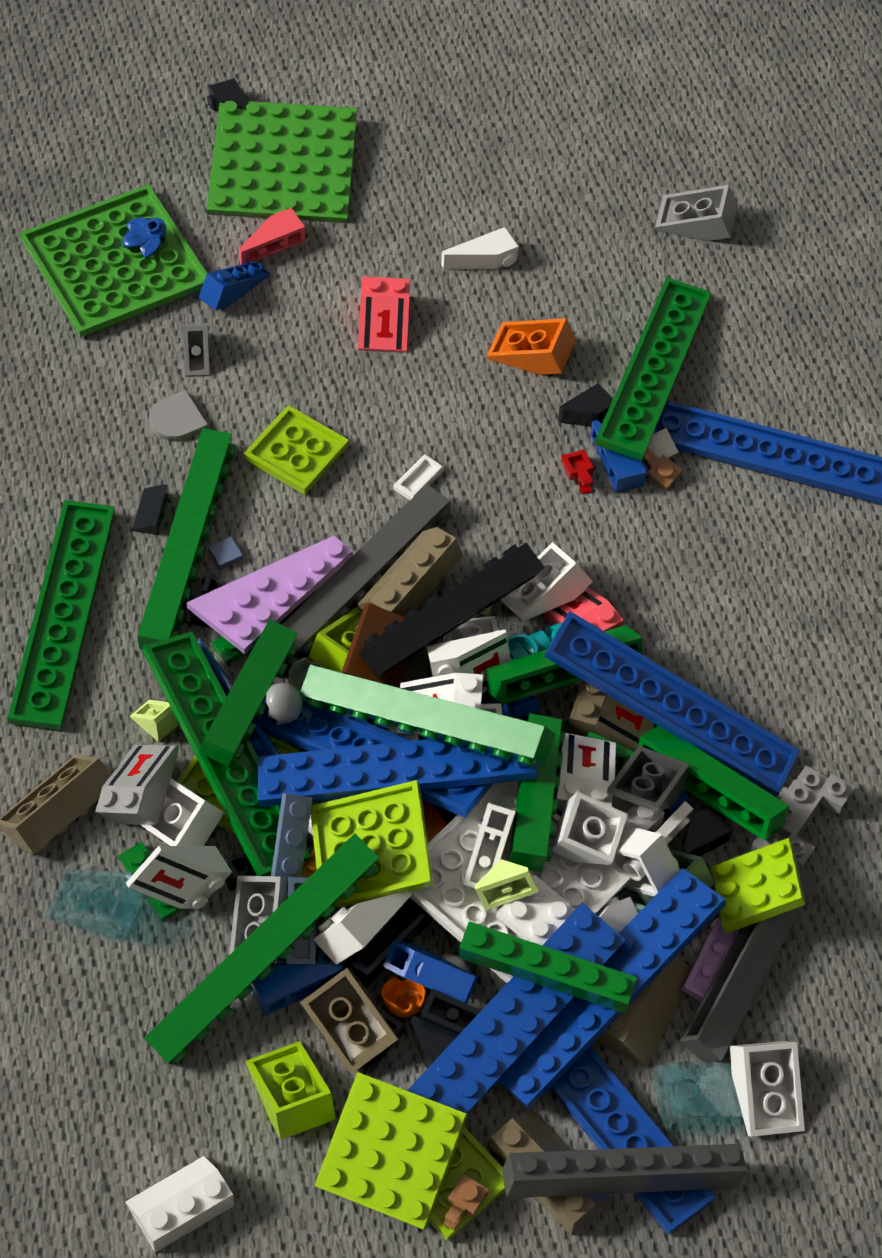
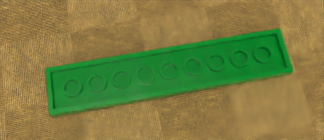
M666 277L594 445L640 461L643 460L712 292Z
M64 500L7 718L9 724L62 731L115 516V506Z
M188 632L144 645L142 652L256 875L271 876L281 805L259 807L258 756L250 740L244 737L241 742L245 745L244 750L238 760L232 759L229 767L199 753L203 740L227 697L193 632ZM306 848L304 862L309 861L311 858Z

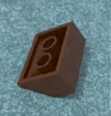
M365 603L341 673L399 688L408 660L377 680L359 655V652L364 648L365 644L363 642L375 633L380 636L385 633L384 628L395 620L400 623L406 618L373 604Z

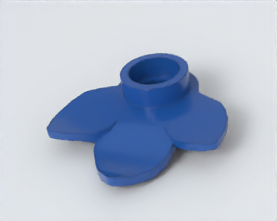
M135 218L126 224L130 231L124 236L122 245L124 248L140 246L144 258L151 256L159 249L161 239L166 234L165 222L160 218H151L149 220Z

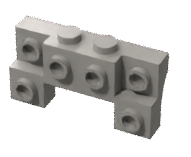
M805 766L789 788L784 786L777 797L789 805L784 827L765 841L757 836L750 851L752 852L789 838L793 844L796 860L804 866L808 858L812 857L815 847L799 837L818 810L820 804L840 814L846 801L852 797L855 787L833 774L827 778L812 768Z

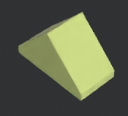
M148 700L130 715L138 725L158 742L178 726V720L168 702Z
M502 859L475 885V890L486 910L539 892V888L528 867Z

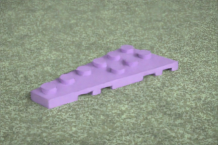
M332 536L187 602V608L242 653L246 654L256 644L269 619L280 623L353 556V550L338 538Z

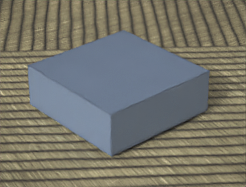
M232 537L208 546V551L220 570L243 560V555Z

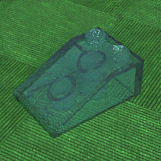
M67 869L44 917L105 938L128 940L148 895L128 888L126 882L133 873Z
M682 1061L654 1066L651 1081L665 1133L744 1119L732 1078L731 1063Z

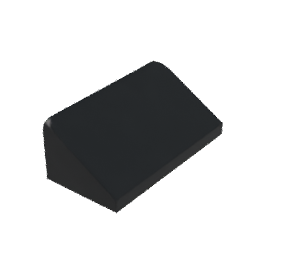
M163 484L144 488L132 531L158 535L169 496L168 485Z

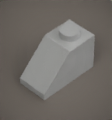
M208 323L183 324L185 376L210 375Z

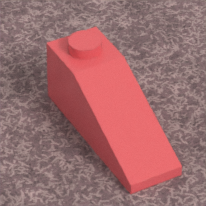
M292 208L270 216L239 248L240 265L260 260L305 241V226Z

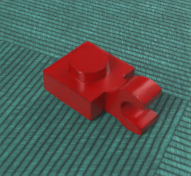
M585 449L561 455V463L569 480L577 478L582 494L591 493L590 485L593 484V480L590 475L593 474L594 467Z

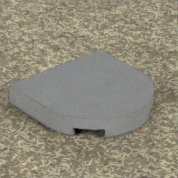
M186 390L158 401L149 413L151 430L160 438L180 441L201 433L202 428L208 429V424Z

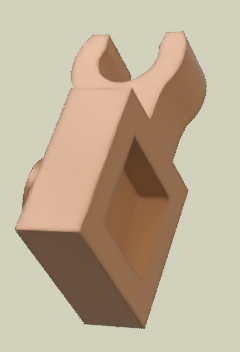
M648 448L642 462L646 463L647 468L650 469L647 477L665 490L670 487L683 470L664 455L658 460L655 454Z
M463 1174L447 1198V1203L452 1207L445 1216L444 1225L454 1231L464 1214L473 1218L488 1195L489 1189Z

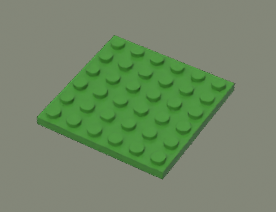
M234 101L219 103L206 209L207 214L269 218L280 211L292 208L300 220L348 222L357 108L248 101L246 110L237 108V104Z
M149 184L19 233L21 242L80 338L198 292L202 289L207 272ZM135 218H145L148 220L160 218L166 224V234L161 239V245L154 254L144 258L140 246L132 248L123 247V238L130 231L126 226L128 222Z

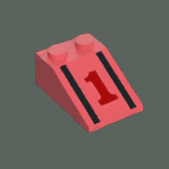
M362 277L358 350L407 352L410 279Z
M589 587L575 600L542 613L552 626L560 622L562 623L566 615L571 611L604 632L621 627L624 619L611 603Z

